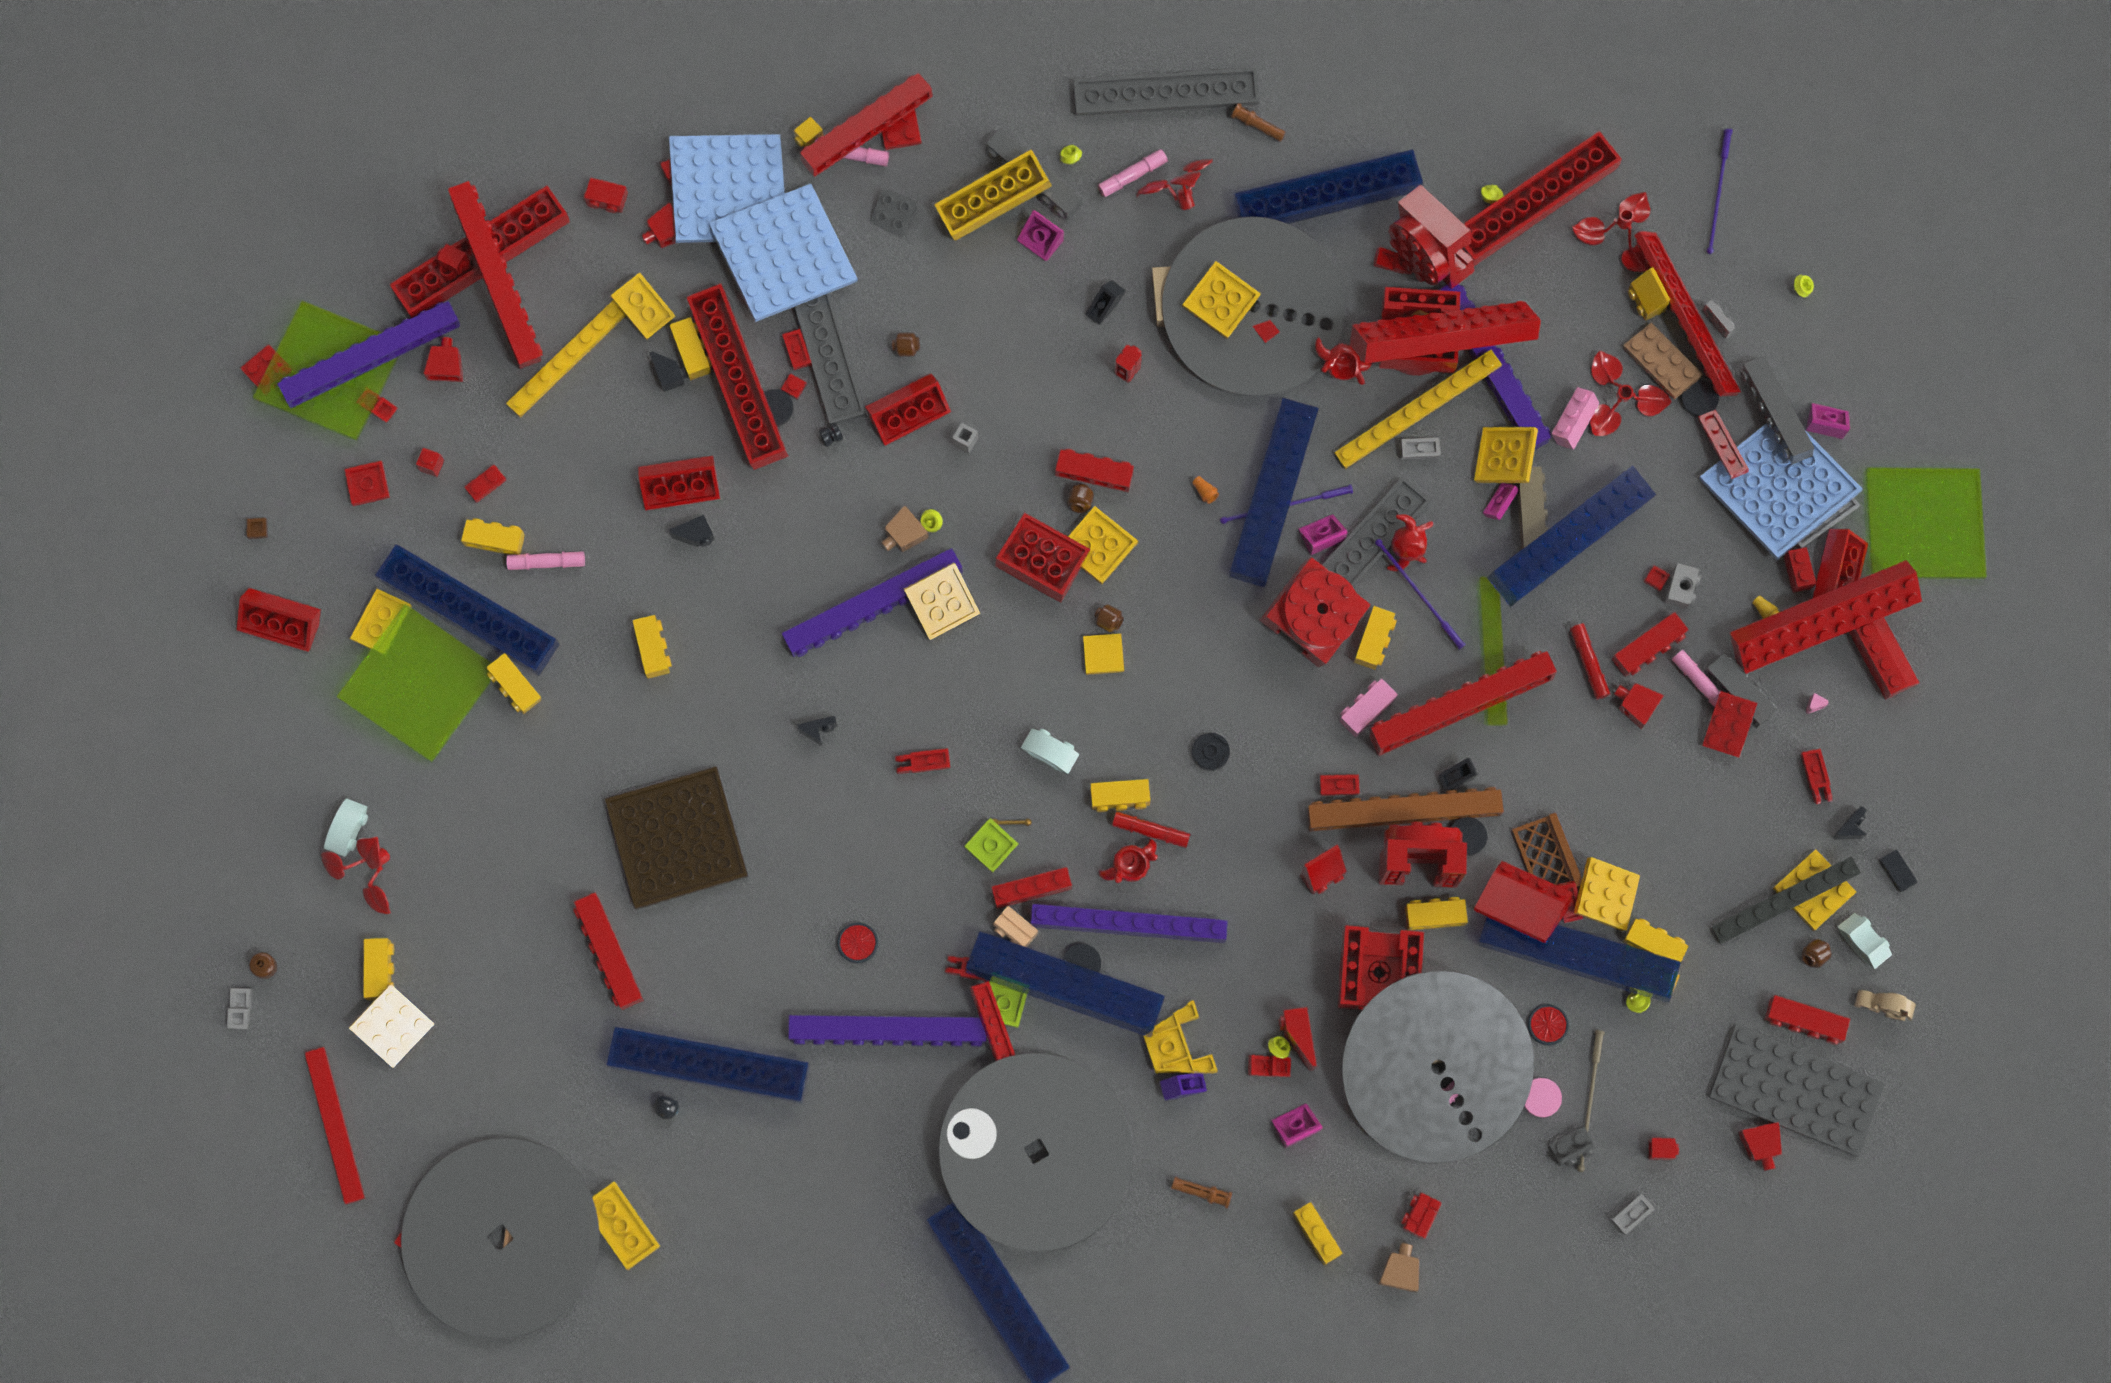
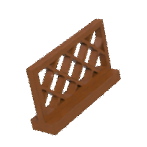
M1556 812L1512 829L1530 874H1533V869L1537 864L1546 868L1542 879L1545 878L1548 870L1559 874L1555 885H1557L1562 875L1568 878L1569 881L1575 880L1577 889H1580L1582 878ZM1547 822L1549 827L1546 836L1536 832L1538 825ZM1522 830L1532 832L1529 841L1521 840L1518 832ZM1534 834L1545 838L1541 848L1530 844ZM1547 839L1556 845L1553 854L1543 850ZM1529 846L1539 850L1535 860L1526 856ZM1541 852L1552 856L1548 866L1537 862ZM1554 857L1563 863L1560 872L1550 868Z

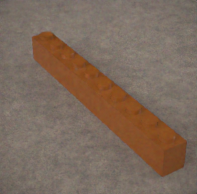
M1488 787L1484 791L1467 789L1463 793H1458L1457 790L1446 791V794L1439 795L1438 792H1429L1426 796H1419L1418 793H1414L1400 798V795L1388 796V799L1371 797L1366 801H1361V798L1350 799V802L1333 800L1329 804L1317 801L1312 802L1308 806L1307 813L1309 832L1410 824L1411 822L1458 820L1464 817L1502 816L1504 808L1501 789L1496 790V787Z

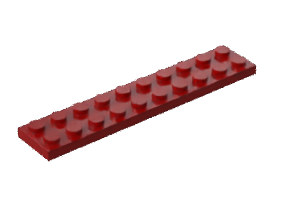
M1639 231L1634 235L1637 240L1636 245L1643 251L1646 263L1651 268H1654L1670 298V308L1677 315L1680 327L1688 335V342L1696 350L1697 359L1704 365L1705 374L1712 380L1714 391L1720 396H1736L1740 394V388L1657 233Z

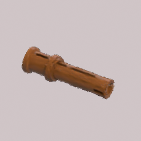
M1238 103L1231 116L1233 119L1241 120L1246 126L1251 125L1279 142L1285 136L1286 131L1258 117L1255 111L1245 109L1240 103Z
M1177 1177L1174 1178L1171 1188L1206 1199L1209 1204L1216 1203L1225 1206V1209H1228L1233 1193L1231 1191L1228 1193L1218 1190L1215 1186L1208 1188Z

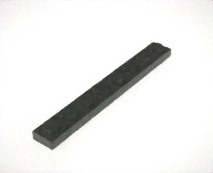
M1851 856L1711 928L1719 943L1722 944L1861 874Z

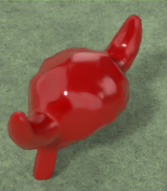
M1320 338L1316 339V353L1325 361L1321 369L1323 373L1328 371L1333 378L1339 380L1356 378L1360 385L1365 384L1361 372L1369 370L1372 363L1361 361L1359 355L1350 345L1341 343L1328 350L1323 346Z
M1406 514L1396 515L1397 519L1405 522V526L1394 532L1391 540L1392 551L1399 557L1397 563L1403 570L1409 565L1410 561L1416 560L1425 564L1427 562L1426 558L1423 557L1427 548L1425 530L1430 529L1434 525L1433 522L1429 521L1416 526V522L1411 516ZM1394 564L1387 567L1389 571H1399Z
M1149 839V843L1143 848L1135 845L1122 847L1114 855L1113 867L1104 871L1099 870V876L1107 881L1115 880L1116 883H1120L1122 880L1127 882L1139 881L1149 871L1150 861H1156L1158 855L1155 854L1157 850L1156 842Z

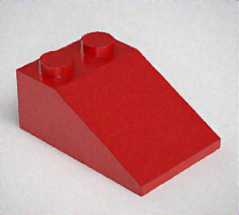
M1338 844L1304 865L1300 877L1312 895L1316 892L1319 895L1328 889L1327 886L1334 882L1336 885L1345 879L1344 875L1347 871Z
M1303 1007L1284 1010L1280 1019H1278L1280 1031L1283 1030L1284 1036L1308 1070L1314 1071L1317 1064L1308 1009Z

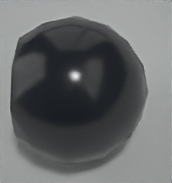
M660 1096L654 1103V1110L658 1117L667 1120L676 1116L679 1111V1104L676 1100Z

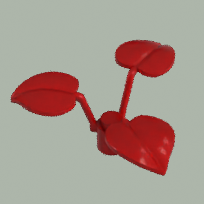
M1213 159L1196 160L1185 165L1183 171L1188 172L1170 181L1171 184L1182 185L1183 189L1178 190L1177 195L1171 186L1167 184V180H1157L1143 186L1136 196L1155 193L1163 188H1167L1174 196L1175 201L1178 200L1181 210L1191 209L1195 206L1192 197V187L1195 186L1197 179L1201 176L1199 170L1207 167L1213 162Z
M1646 192L1626 198L1620 204L1618 219H1614L1613 223L1606 229H1604V223L1596 217L1585 218L1573 226L1572 230L1576 237L1588 245L1601 244L1605 239L1604 233H1607L1615 224L1620 229H1627L1628 248L1630 250L1623 252L1621 257L1622 264L1625 268L1634 272L1645 273L1651 268L1644 259L1643 251L1637 245L1632 247L1631 240L1632 222L1641 223L1650 216L1651 210Z
M1598 351L1594 357L1591 369L1593 379L1600 385H1606L1610 381L1612 385L1619 388L1616 392L1618 400L1610 409L1608 405H1598L1589 421L1594 436H1606L1618 429L1622 418L1614 410L1620 402H1626L1631 397L1638 400L1637 408L1645 416H1655L1671 404L1672 401L1663 390L1653 385L1642 386L1638 391L1639 397H1637L1633 393L1631 386L1618 384L1613 381L1620 378L1623 371V366L1616 357L1603 351Z
M378 837L359 839L356 847L358 853L364 859L346 866L342 865V860L337 854L329 851L321 853L320 856L324 868L331 877L337 880L344 878V870L364 862L367 863L369 868L376 869L368 883V887L363 889L364 898L373 910L381 914L392 913L389 910L388 899L384 891L378 886L372 885L379 872L383 870L382 865L390 860L389 853L384 848L379 847Z

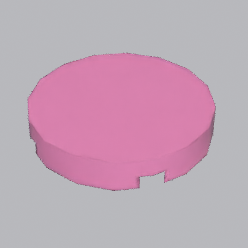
M1534 1079L1524 1108L1531 1115L1540 1118L1553 1115L1558 1111L1562 1102L1560 1088L1549 1079Z

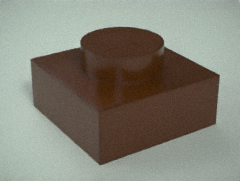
M267 518L247 519L248 539L268 538Z

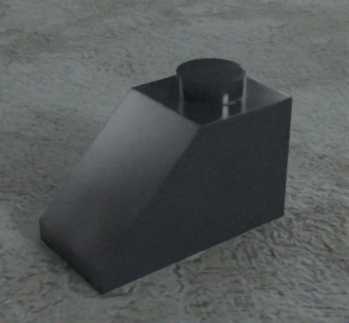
M1110 280L1102 285L1085 314L1100 325L1119 304L1126 290L1113 280Z
M650 352L664 392L685 385L683 378H686L683 367L679 368L678 363L656 352Z
M704 515L669 529L672 538L695 547L708 546L715 540Z

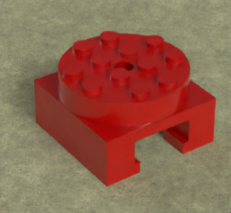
M1422 185L1398 202L1400 218L1389 227L1388 233L1391 238L1389 242L1404 261V267L1408 271H1412L1418 281L1421 283L1424 281L1429 285H1436L1440 281H1444L1453 289L1474 272L1473 259L1462 249L1464 246L1467 247L1472 243L1471 230Z
M1385 287L1382 296L1381 320L1409 317L1416 310H1422L1427 313L1460 310V292ZM1458 351L1380 361L1379 368L1396 369L1402 373L1414 376L1427 375L1433 372L1454 373L1458 364Z
M1311 557L1302 563L1260 618V621L1276 634H1279L1280 631L1284 632L1304 648L1301 654L1319 668L1327 664L1343 641L1353 633L1358 621L1371 604L1358 595L1353 586L1344 577L1327 570ZM1318 605H1320V606L1323 605V608H1324V613H1323V614H1320V613L1318 612V610H1317V606H1318Z
M1411 822V825L1408 826L1389 825V829L1384 831V847L1380 853L1379 885L1402 886L1405 882V875H1409L1411 872L1410 863L1438 864V876L1434 878L1433 887L1457 888L1467 871V843L1462 842L1460 828L1442 827V823L1423 825L1422 822Z
M1345 925L1342 931L1341 962L1339 966L1338 1008L1363 1010L1372 998L1386 987L1405 977L1422 973L1424 932L1400 930V934L1370 932L1369 927ZM1376 969H1380L1384 975L1379 980L1373 973Z

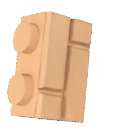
M1009 906L993 923L994 931L1000 937L1006 936L1010 939L1009 944L1016 950L1020 948L1024 951L1038 934V930Z

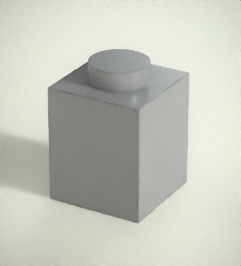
M961 423L952 437L953 445L969 454L978 440V431Z

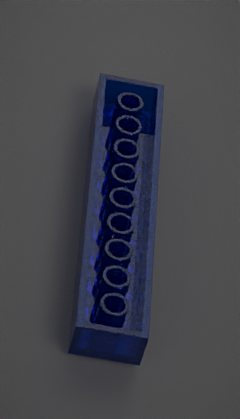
M1412 149L1238 192L1234 196V205L1238 218L1262 217L1291 224L1408 195L1418 186H1423L1424 182L1414 150Z
M1287 398L1282 399L1231 566L1230 578L1266 587L1317 418L1318 407Z
M1632 465L1494 570L1487 578L1508 605L1512 607L1656 496V493Z
M398 544L394 546L375 574L381 583L502 655L505 653L509 659L537 676H540L560 645L553 636Z
M1486 917L1479 940V946L1666 1003L1670 1002L1681 965L1680 961L1560 925L1556 926L1547 941L1543 943L1494 919Z
M979 931L966 966L967 974L1149 1038L1152 1037L1165 996L981 931Z
M620 1027L614 1028L607 1060V1066L610 1069L803 1104L810 1069L809 1062Z
M954 1202L928 1218V1224L1031 1383H1050L1069 1370L1071 1367L985 1235L966 1220Z

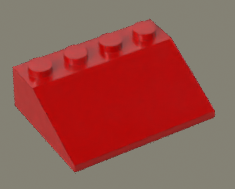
M1024 512L996 557L995 567L1061 603L1088 556L1090 548Z
M1501 861L1475 905L1474 911L1545 943L1567 912L1573 893Z

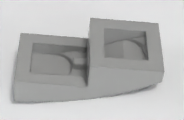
M230 988L227 1028L248 1029L252 988Z

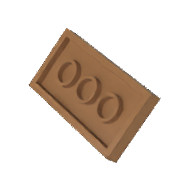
M1652 323L1623 346V349L1674 400L1702 378L1703 374Z

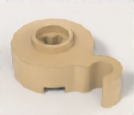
M1858 990L1854 1006L1857 1008L1862 1006L1876 1013L1883 1011L1886 1014L1885 1017L1905 1021L1907 1017L1908 1020L1912 1021L1916 1004L1905 996L1896 993L1874 994L1869 991Z

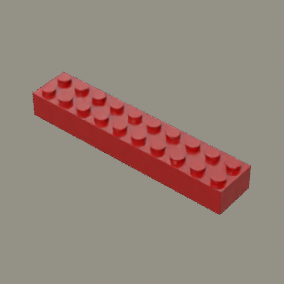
M1600 131L1465 222L1464 225L1471 230L1472 243L1467 247L1464 246L1462 249L1473 259L1474 266H1476L1616 170L1622 158Z
M467 181L448 188L449 197L519 368L523 369L541 362L543 351L539 342L535 343L534 341L536 334L532 325L528 326L527 324L529 317L525 307H520L522 302L518 290H513L515 285L510 272L506 273V260L503 255L500 256L498 253L500 251L499 243L496 237L492 238L491 236L493 229L490 221H485L484 219L486 212L482 202L478 203L477 201L479 197L475 185L471 186L470 182Z
M546 185L491 220L490 224L493 229L491 236L492 238L496 237L500 246L498 253L500 256H504L507 263L570 223V219L553 192ZM466 237L451 245L466 253L469 259L460 275L440 266L437 261V255L389 284L411 319L422 311L433 309L438 303L445 302L483 278Z
M722 284L686 297L753 470L789 457Z
M1525 301L1509 304L1501 303L1499 305L1482 306L1479 308H1465L1464 310L1457 311L1449 310L1428 315H1413L1412 317L1405 318L1397 317L1390 320L1353 324L1350 345L1364 363L1380 362L1538 340L1541 319Z
M1905 560L1732 631L1729 634L1736 662L1747 674L1922 602L1917 572Z
M1541 651L1535 652L1531 655L1530 659L1525 661L1523 658L1513 663L1514 666L1509 668L1506 666L1501 667L1491 676L1485 674L1479 677V681L1475 683L1467 682L1461 685L1459 690L1454 691L1451 689L1443 693V697L1438 699L1436 697L1430 698L1425 701L1426 704L1420 707L1419 705H1414L1404 714L1399 712L1392 715L1391 719L1386 722L1380 720L1374 723L1369 737L1378 756L1552 681L1557 670L1548 651L1543 653Z

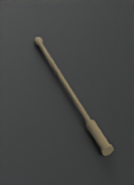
M1595 1030L1592 1056L1593 1070L1585 1121L1587 1132L1597 1064L1600 1063L1603 1035L1605 1034L1604 1031ZM1583 1155L1580 1157V1164L1577 1166L1579 1172L1585 1170Z

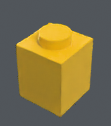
M810 116L794 130V140L800 147L810 146L815 143L816 139L823 136V129Z

